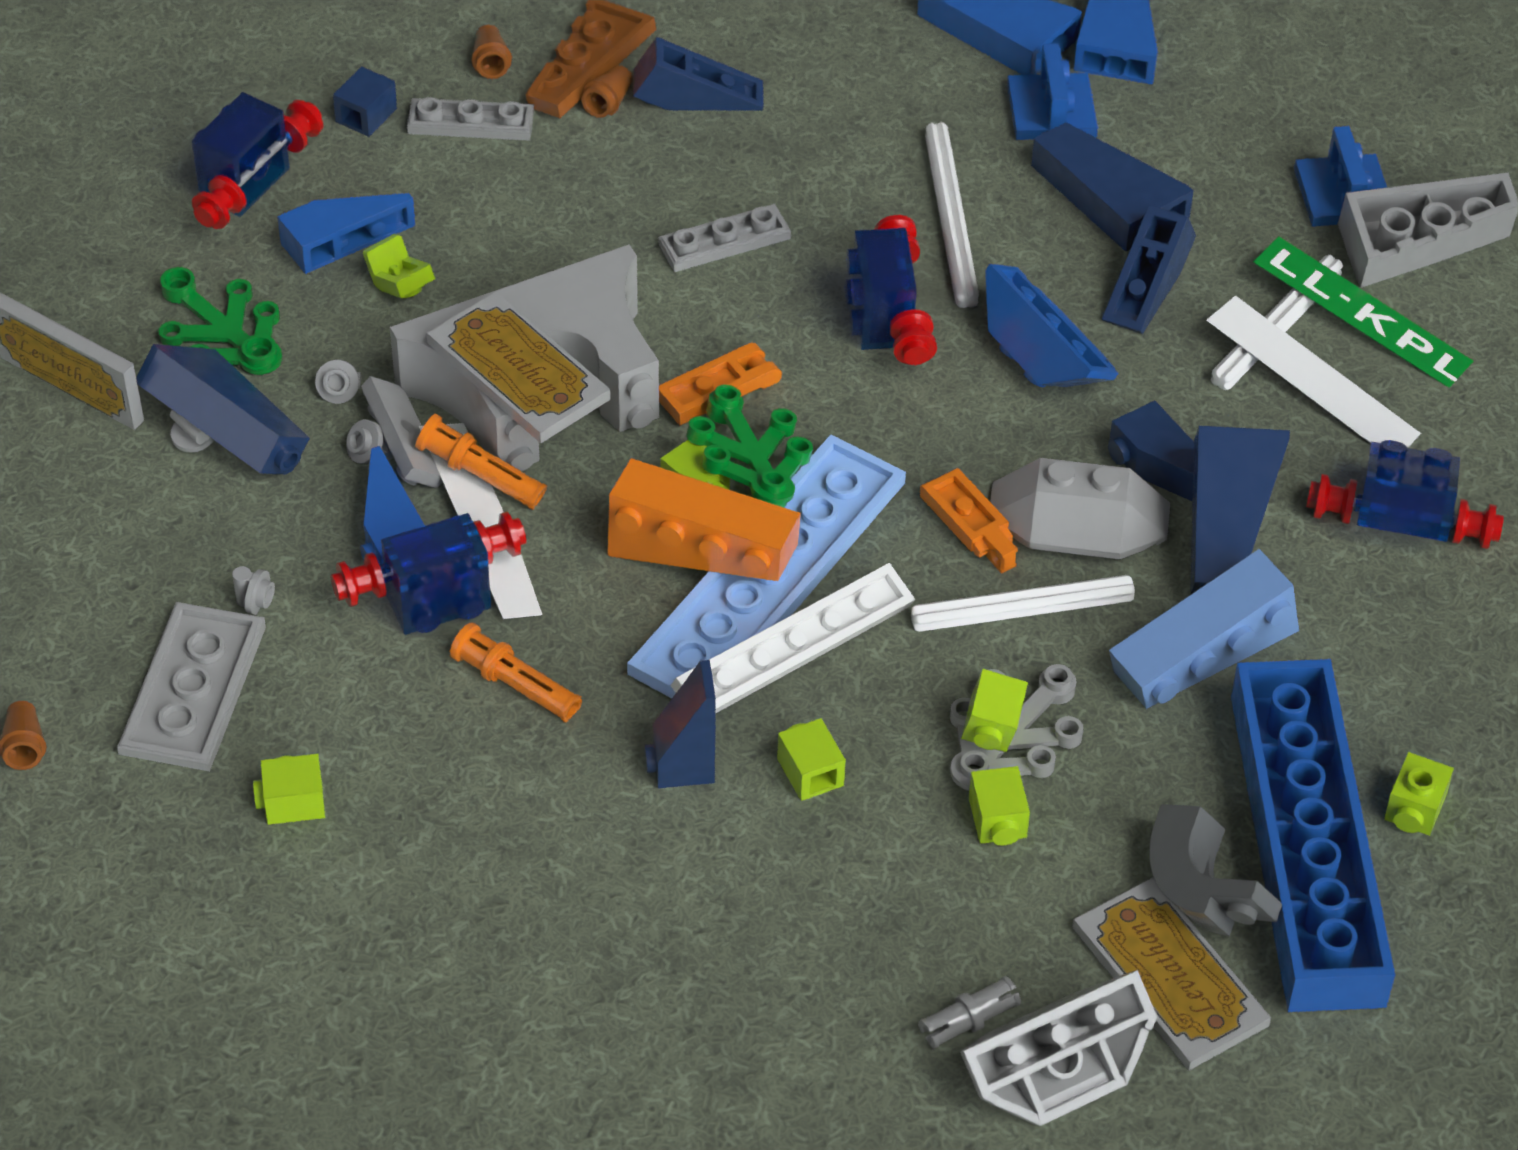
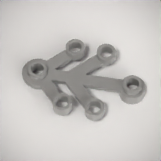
M1061 664L1049 666L1040 674L1038 689L1023 704L1018 727L1008 750L1031 748L1028 751L1027 757L1000 758L1005 752L996 749L986 750L978 747L973 742L961 739L966 716L958 713L962 711L968 712L971 699L959 698L955 700L951 705L950 721L957 728L961 752L955 755L951 761L950 774L953 781L961 788L969 791L972 771L1013 766L1019 767L1021 776L1032 775L1037 778L1050 776L1055 768L1056 755L1048 746H1060L1066 749L1077 747L1082 741L1083 724L1075 717L1065 716L1057 720L1055 727L1028 728L1051 704H1064L1074 697L1076 677L1071 670ZM989 669V671L1005 675L1003 672L999 670ZM1051 679H1061L1064 682H1055ZM1071 730L1075 734L1067 735L1064 734L1062 731ZM1043 759L1048 763L1038 764L1034 760ZM968 765H977L981 768L971 769L968 767Z

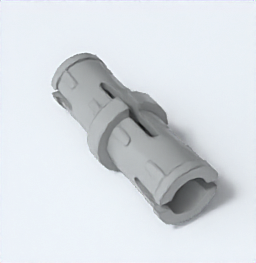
M1004 976L999 981L972 995L963 993L957 996L955 1004L927 1018L920 1019L918 1025L921 1033L925 1031L931 1032L941 1027V1029L925 1037L932 1049H936L939 1045L969 1029L972 1032H976L984 1028L985 1021L1012 1007L1019 1006L1021 1004L1020 995L1018 992L1014 994L1008 993L999 998V996L1016 988L1012 980Z

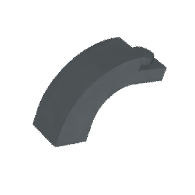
M1161 804L1151 835L1150 865L1154 879L1162 893L1200 927L1219 935L1230 936L1235 921L1248 925L1254 924L1255 920L1276 922L1282 903L1258 881L1214 877L1215 858L1225 828L1201 806Z

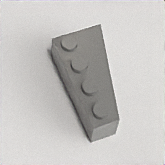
M1508 173L1349 192L1345 195L1338 226L1359 286L1362 288L1509 237L1518 213V198Z

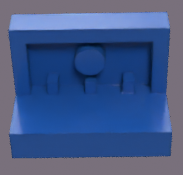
M1059 43L1043 44L1040 74L1008 75L1007 88L1016 140H1034L1044 131L1051 130L1065 122L1097 137L1098 125L1088 73H1070L1069 61L1062 60Z
M1350 126L1333 127L1328 157L1295 160L1294 171L1312 227L1338 225L1346 193L1387 188L1377 155H1363L1361 144L1354 141Z

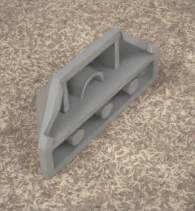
M1039 458L994 481L992 485L990 502L1009 521V531L1013 538L1029 549L1122 559L1167 540L1170 502L1130 468Z
M1135 970L1074 992L994 1029L961 1050L960 1053L981 1100L1029 1123L1042 1126L1126 1086L1142 1053L1148 1033L1155 1024L1157 1014L1139 972Z

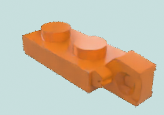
M959 468L920 486V497L970 552H974V555L979 558L986 555L1001 574L1016 567L1015 560L1018 548L1012 543L1013 535L1009 531V521Z

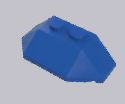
M997 264L988 265L985 270L988 331L1000 343L999 349L1002 353L1016 360L1025 370L1024 376L1031 383L1039 387H1071L1115 380L1119 373L1115 370L1112 363L1039 288L1026 278L1027 276L1018 267Z

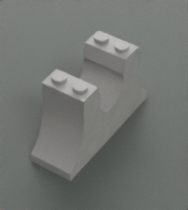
M630 245L496 290L610 389V400L598 408L600 415L619 432L632 427L639 429L646 427L654 419L659 418V360L633 322L634 317L638 313L637 255ZM493 292L390 327L394 381L396 385L405 390L408 397L429 402L450 413L461 423H464L465 427L474 435L484 450L509 463L521 472L527 470L533 463L540 461L539 442L427 344V332Z

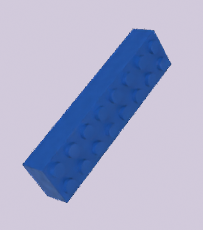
M1331 659L1237 663L1231 701L1265 889L1282 903L1277 921H1271L1287 1011L1387 1008L1395 978V970Z

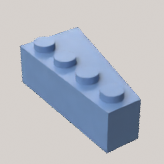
M1258 549L1111 648L1109 653L1113 671L1146 709L1157 703L1168 702L1178 692L1298 632L1299 625L1293 584Z

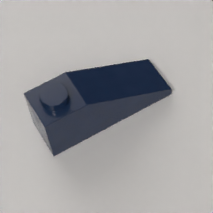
M659 37L654 39L634 67L633 96L648 104H654L666 110L762 111L764 108L763 80Z
M1151 205L1148 206L1102 317L1103 321L1140 334L1144 333L1181 274L1196 238V233L1188 216Z
M1154 400L1112 420L1108 450L1113 461L1118 465L1124 464L1127 468L1132 469L1143 480L1192 501L1194 441Z
M702 660L697 664L653 723V744L644 745L647 773L656 772L658 788L715 783L716 696L710 660Z

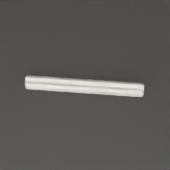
M1326 255L1319 261L1341 275L1343 264L1340 259H1335L1332 255ZM1292 288L1265 318L1286 332L1314 301ZM1237 344L1212 370L1211 382L1223 390H1229L1259 359Z
M1129 575L918 604L912 607L911 620L915 631L922 632L1130 602L1134 599L1135 588Z

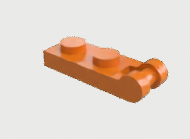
M749 343L659 385V402L680 426L689 422L693 417L706 414L709 395L716 387L731 385L741 392V396H744L758 388L765 389L778 383L782 377V371L772 361L765 360V352L756 343Z

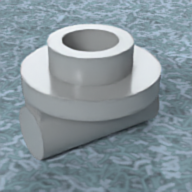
M338 359L328 361L316 373V389L319 395L328 402L335 404L347 402L354 397L358 389H361V372H357L354 366L347 361Z
M171 411L170 417L175 421L171 429V438L176 448L192 453L207 448L213 442V439L175 411Z
M364 419L352 426L347 436L346 447L349 457L354 462L369 464L371 448L380 446L387 460L393 458L391 450L383 443V433L376 422Z
M244 566L235 568L232 576L236 602L239 606L245 607L247 613L257 615L261 607L266 609L271 604L275 584L270 581V574L266 570L258 569L253 573Z

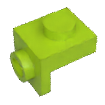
M392 234L363 251L372 281L380 291L399 298H409L420 293L422 286L435 280L429 263L408 256L400 235Z

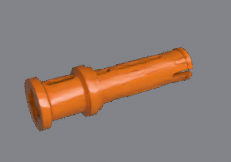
M435 413L428 419L416 440L415 448L420 451L425 449L448 461L447 467L453 470H461L463 468L520 501L531 510H534L547 490L546 484L526 475L519 469L476 445L477 440L474 439L472 434L468 432L464 435L444 424L442 417Z
M468 623L456 635L450 648L451 658L457 662L464 660L479 669L481 676L487 681L501 680L528 699L560 717L564 722H567L580 709L582 704V697L580 695L574 694L542 672L537 671L515 657L514 651L506 642L497 643L481 633V628L477 624Z

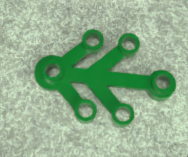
M173 267L161 275L160 283L163 297L169 302L184 304L207 324L189 325L181 324L177 321L165 322L158 330L162 345L180 346L184 341L229 342L235 348H209L205 344H195L190 347L215 349L231 365H240L243 370L255 375L268 374L280 366L282 351L272 338L273 327L280 320L279 307L276 303L271 301L258 303L253 309L254 320L257 324L255 334L249 336L243 331L246 303L253 297L252 285L249 281L235 279L227 284L226 292L229 301L227 315L225 316L196 292L195 277L191 270L184 267ZM239 289L245 290L242 294L233 293ZM263 312H272V313H273V314L270 315V316H261V315H260V314H262ZM169 332H177V333H179V334H177V335H175V336H171V337H170V336H166V334L169 333Z
M731 385L716 387L710 393L706 413L709 418L702 416L691 418L686 434L687 439L691 443L707 446L701 463L703 469L709 473L721 474L749 486L753 498L785 507L792 500L795 493V484L791 478L800 466L810 462L813 444L803 437H791L786 444L784 459L775 469L772 468L768 459L785 437L793 435L797 422L796 414L783 408L772 411L768 429L760 440L757 441L742 413L744 400L741 392ZM714 422L728 425L736 441L714 432ZM730 457L749 464L751 469L731 462Z

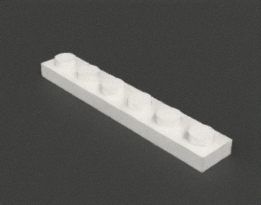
M888 563L711 658L710 664L716 696V713L907 609L915 601V598L891 564ZM694 668L675 678L670 685L675 693Z

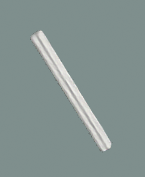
M942 122L938 124L930 123L926 127L925 138L955 303L960 308L975 307L978 304L979 292L948 127Z

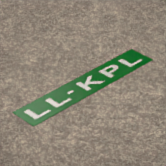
M1279 236L1254 261L1261 268L1449 388L1473 362L1466 355Z

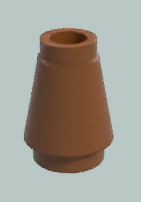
M484 25L476 32L472 65L483 77L496 79L507 72L512 63V55L499 30L493 25Z
M618 65L588 82L583 88L582 104L585 110L597 118L615 114L629 86L632 84L633 77L631 72L626 67Z
M16 701L9 705L0 737V756L13 769H31L39 764L46 752L47 746L35 706L27 701Z

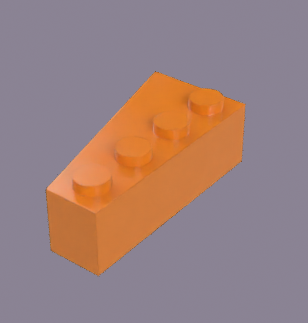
M631 458L609 494L608 556L779 581L798 545L801 513Z

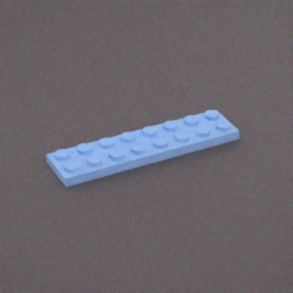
M830 435L811 456L810 462L803 465L791 478L795 484V493L792 500L784 508L801 513L798 545L779 581L709 571L627 663V675L673 698L676 693L670 685L676 677L695 668L700 661L710 660L791 616L905 484L906 472Z

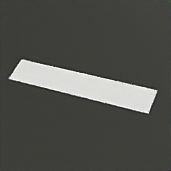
M1234 296L1207 319L1209 323L1392 460L1396 461L1421 434L1237 296Z
M464 423L446 424L463 435L468 432ZM430 451L469 542L473 541L471 522L480 520L485 527L498 524L499 514L503 513V509L492 485L463 468L461 470H453L447 467L448 461ZM473 550L503 619L542 615L521 554L512 557L506 550L494 553L493 563L484 566L477 551Z

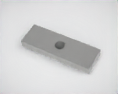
M433 97L423 99L412 98L407 131L408 134L530 140L534 105L519 104L517 102H479L473 99L458 101L439 100Z
M772 204L730 217L719 218L695 227L680 229L677 232L659 236L658 242L674 272L789 240L791 239V230L776 205Z
M369 376L361 386L362 391L369 403L368 411L370 415L377 421L382 430L383 443L391 450L398 465L396 467L398 475L411 485L419 483L438 488L443 481L430 451L427 449L420 451L415 448L416 440L421 432L419 426L422 425L405 390L399 385Z

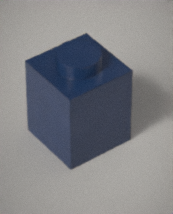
M361 66L333 94L336 123L370 137L397 109L395 81Z

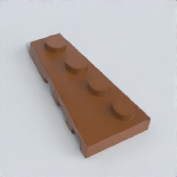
M588 0L586 3L587 11L584 16H577L571 25L572 34L568 40H561L555 49L557 56L554 61L545 64L527 91V103L534 105L535 110L561 118L582 99L583 88L588 82L618 66L656 31L654 16L605 0Z

